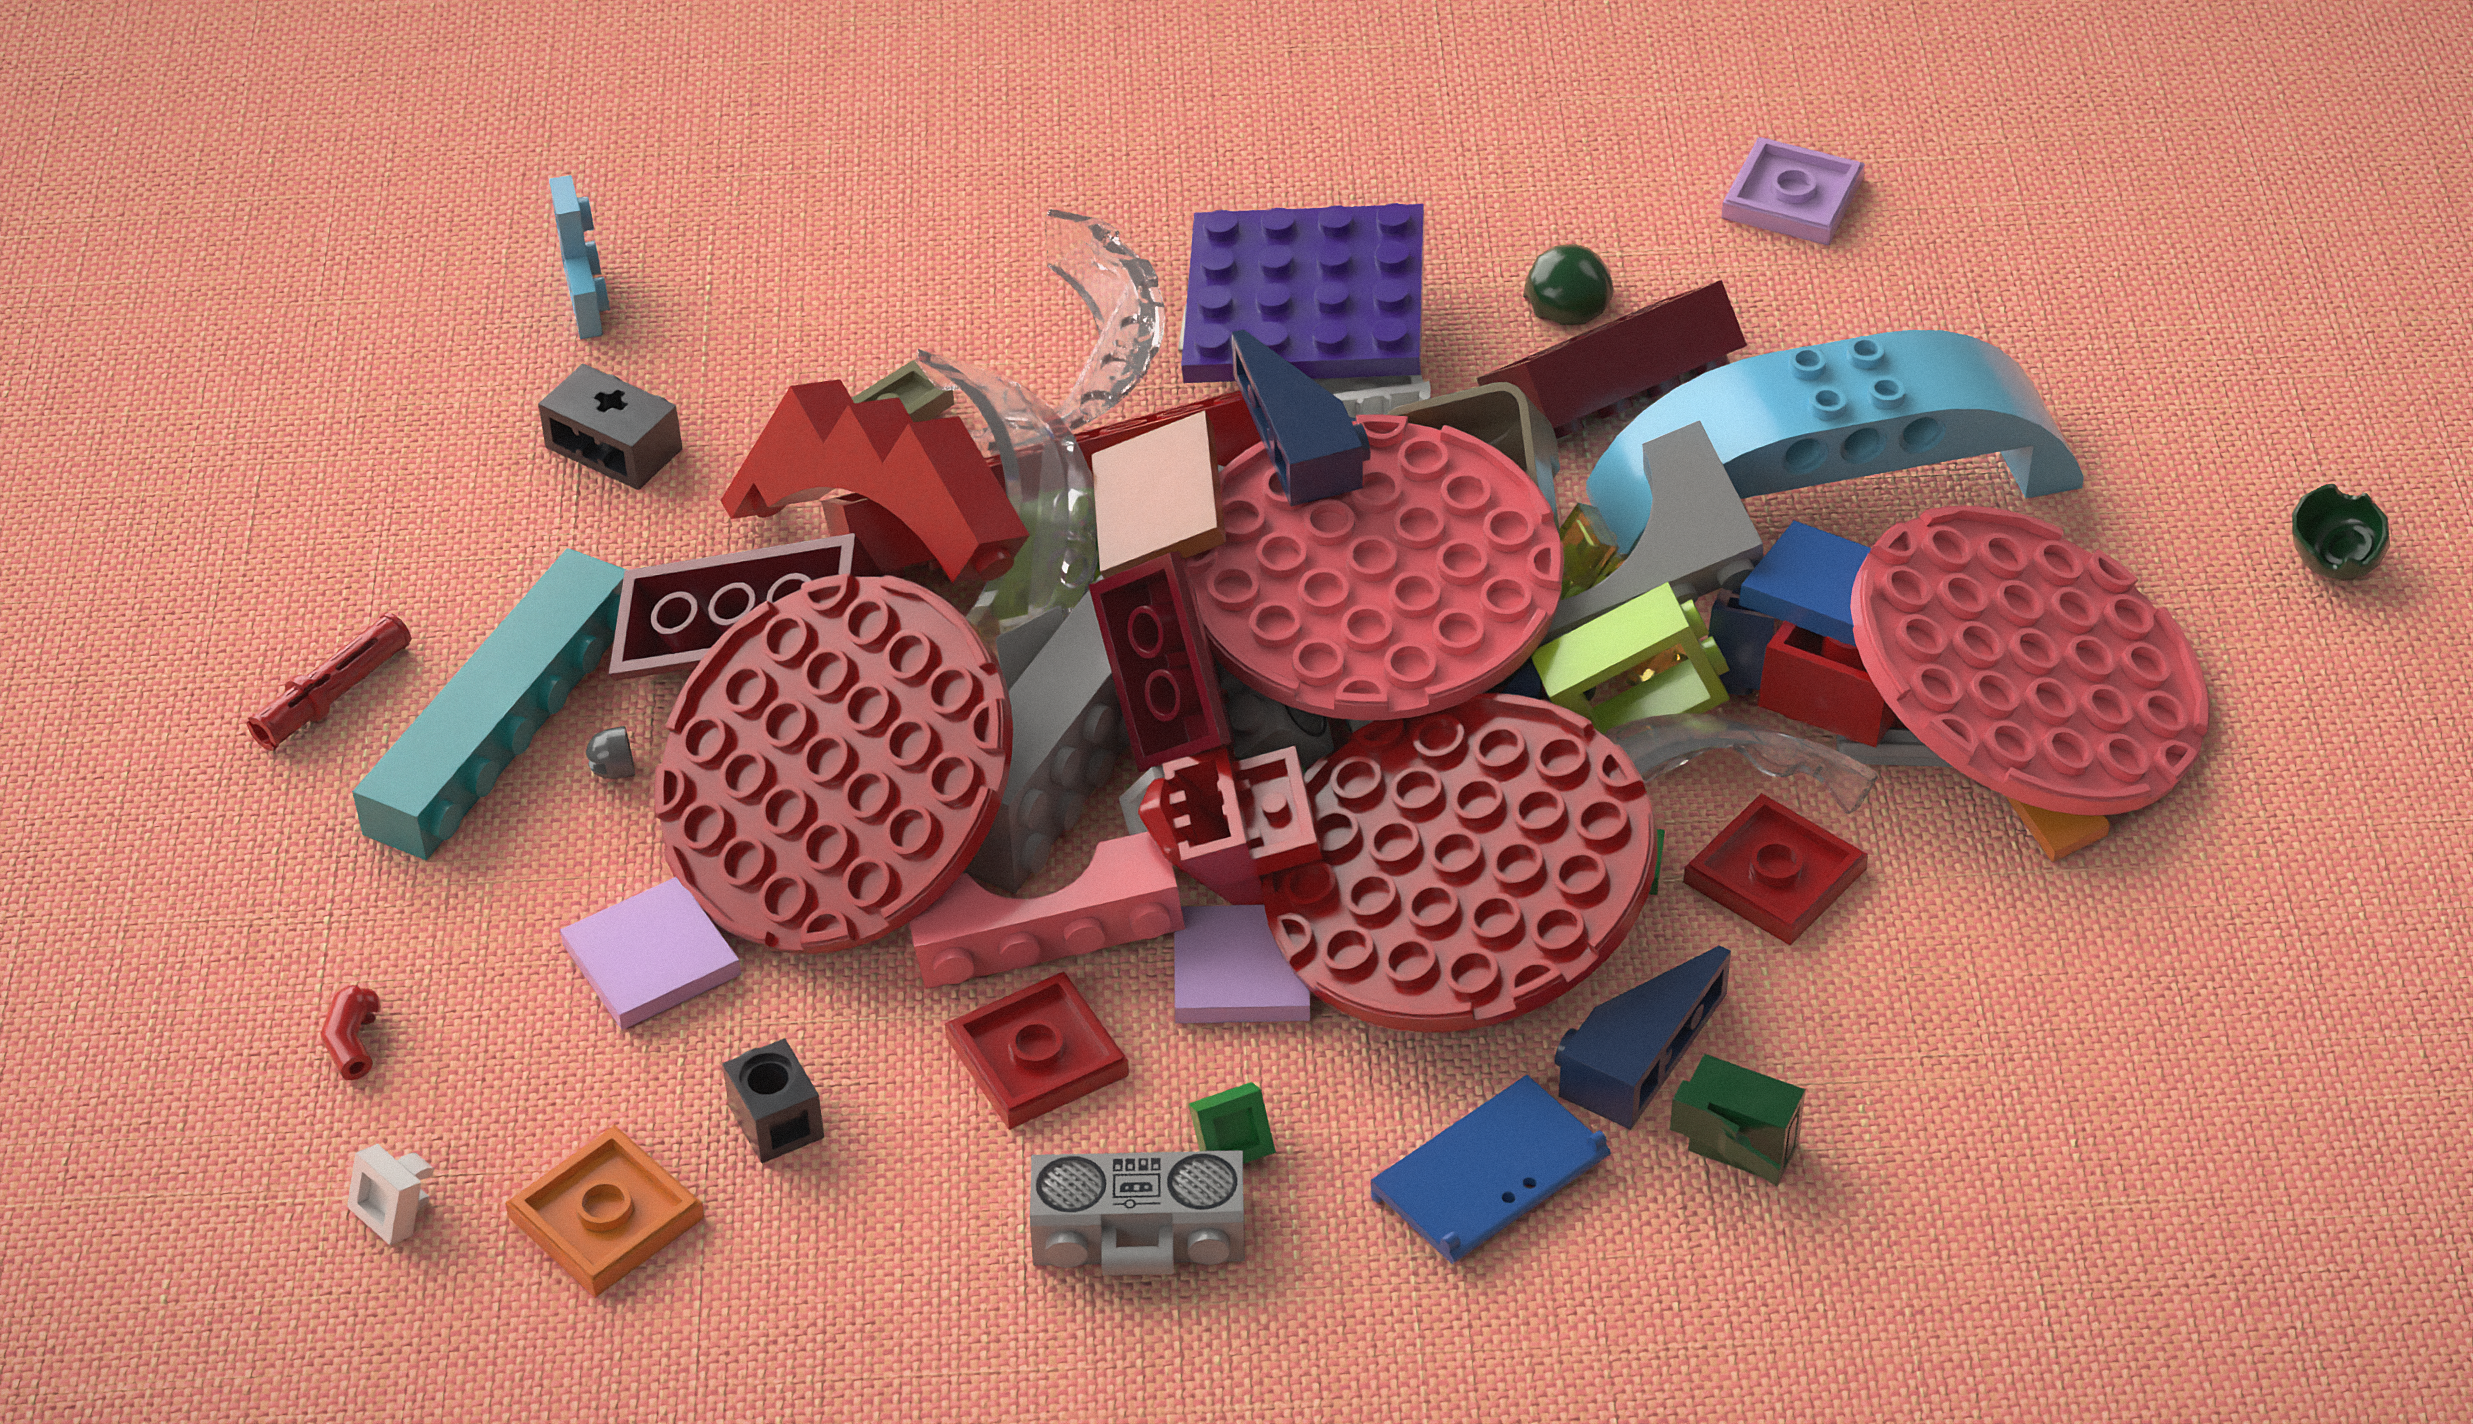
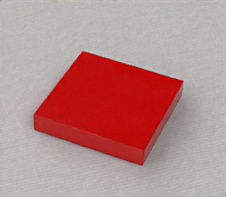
M1761 793L1684 867L1683 883L1791 946L1867 869L1868 854Z
M1064 971L945 1023L946 1039L1008 1130L1129 1076L1128 1059Z

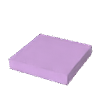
M1758 137L1722 203L1721 218L1829 246L1863 180L1865 163Z
M677 877L560 929L563 946L621 1030L629 1028L741 975L739 959L693 895L682 886Z
M1264 905L1181 906L1185 929L1174 931L1175 1023L1310 1021L1309 989L1294 975L1283 959L1267 924L1268 920Z

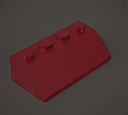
M1722 280L1662 299L1476 379L1479 386L1498 382L1516 385L1552 424L1556 439L1583 429L1584 424L1581 417L1598 411L1600 419L1610 417L1634 406L1630 398L1631 395L1646 389L1649 398L1681 386L1680 374L1695 369L1698 377L1706 372L1730 364L1727 354L1747 346L1724 284Z
M855 533L625 570L609 675L614 681L695 669L704 655L726 631L742 617L767 600L773 604L781 598L801 590L803 583L823 577L848 573L854 577L882 578L884 575Z

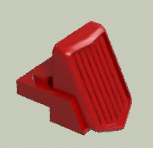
M1226 746L1162 763L1165 777L1154 779L1150 783L1138 809L1139 817L1162 855L1170 863L1232 905H1264V898L1260 887L1262 885L1261 875L1322 859L1305 778L1296 746L1234 763L1231 762Z

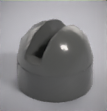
M620 726L606 729L595 734L589 741L586 749V756L589 759L588 765L593 773L604 779H621L635 776L632 751L626 727Z

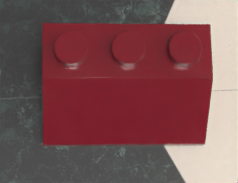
M1180 551L1167 553L1088 585L1138 772L1148 771L1151 767H1163L1162 763L1226 746L1227 750L1237 747L1230 723V716L1216 672L1213 654L1197 602L1196 591L1191 580L1187 561Z

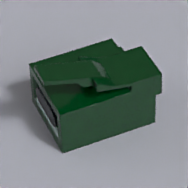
M1704 1054L1690 1082L1682 1080L1672 1099L1670 1130L1689 1138L1688 1151L1757 1175L1778 1187L1799 1145L1806 1089Z

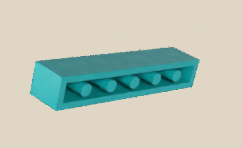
M570 548L565 549L352 791L363 836L427 861L444 840L450 839L456 833L463 817L481 797H485L491 792L498 776L516 755H521L526 751L533 735L551 714H556L561 710L568 694L586 673H591L596 669L603 653L614 642L624 572L627 569Z

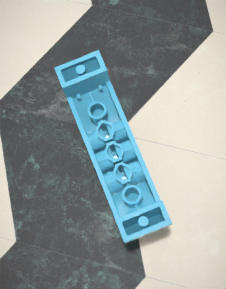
M1903 330L1758 355L1733 362L1696 377L1675 388L1649 406L1618 434L1598 460L1587 479L1586 493L1618 566H1621L1635 549L1643 535L1652 506L1653 498L1643 468L1642 444L1698 420L1701 421L1740 499L1995 452H2001L2025 499L2080 489L2083 486L2084 476L2036 386L2016 360L2000 348L1973 336L1944 330Z

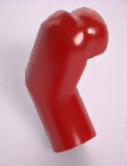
M357 985L347 986L334 995L320 1033L321 1041L341 1076L345 1080L350 1081L364 1077L372 1068V1058L359 1038L358 1031L360 1025H369L375 1022L376 1017L373 1013H378L381 1010V1002L377 993L369 988L360 989Z

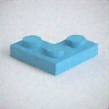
M572 175L550 178L549 184L563 268L580 339L602 336L599 312L610 310L604 277H592L593 275L601 274L595 240L585 242L584 232L594 230L588 196L577 198Z

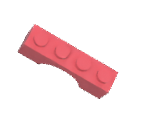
M1148 831L1097 843L1092 861L1085 872L1062 890L1033 899L1001 897L979 886L968 873L961 874L940 898L921 914L909 921L925 989L947 984H958L972 978L1011 969H1022L1037 963L1076 954H1087L1098 949L1141 939H1152L1163 934L1185 929L1172 865L1162 855Z

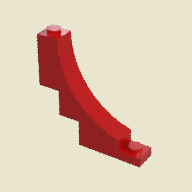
M841 379L790 386L720 500L730 519L756 515L760 518H766L777 514L788 504L819 500L836 488L861 494L884 506L913 530L937 558L952 583L979 578L982 581H992L1003 576L1013 567L1015 556L1030 536L960 416L913 422L899 397L854 403Z

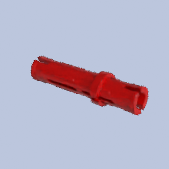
M386 612L380 616L378 621L348 644L341 647L306 676L300 674L293 677L285 684V692L257 714H253L248 718L247 727L252 737L264 749L274 751L279 747L280 743L307 722H319L330 712V704L357 683L364 680L398 651L410 645L409 642L412 641V637L407 626L395 614Z

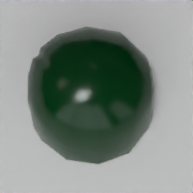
M1578 244L1558 245L1549 248L1536 257L1526 277L1523 297L1530 299L1534 314L1538 318L1546 317L1561 325H1584L1601 315L1613 297V280L1607 265L1590 248Z
M2326 484L2303 495L2292 512L2294 547L2304 565L2322 576L2353 580L2358 576L2363 577L2381 564L2390 548L2388 517L2376 503H2373L2367 493L2363 492L2357 496L2342 493L2336 484Z

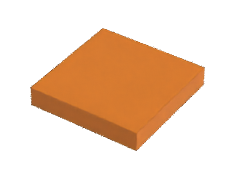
M613 1125L505 1202L508 1218L595 1298L705 1218L703 1203L616 1125Z

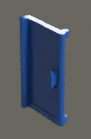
M1525 1075L1371 1179L1370 1195L1371 1199L1376 1203L1386 1202L1448 1262L1454 1264L1611 1155V1151L1606 1145L1607 1139L1602 1131L1598 1130L1592 1133L1531 1077ZM1532 1185L1534 1188H1526L1525 1186Z

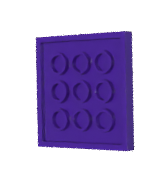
M1391 203L1374 206L1345 207L1334 205L1322 208H1273L1270 210L1194 212L1181 362L1183 383L1235 382L1236 380L1233 375L1232 332L1242 329L1246 330L1311 379L1421 375L1425 241L1424 204Z

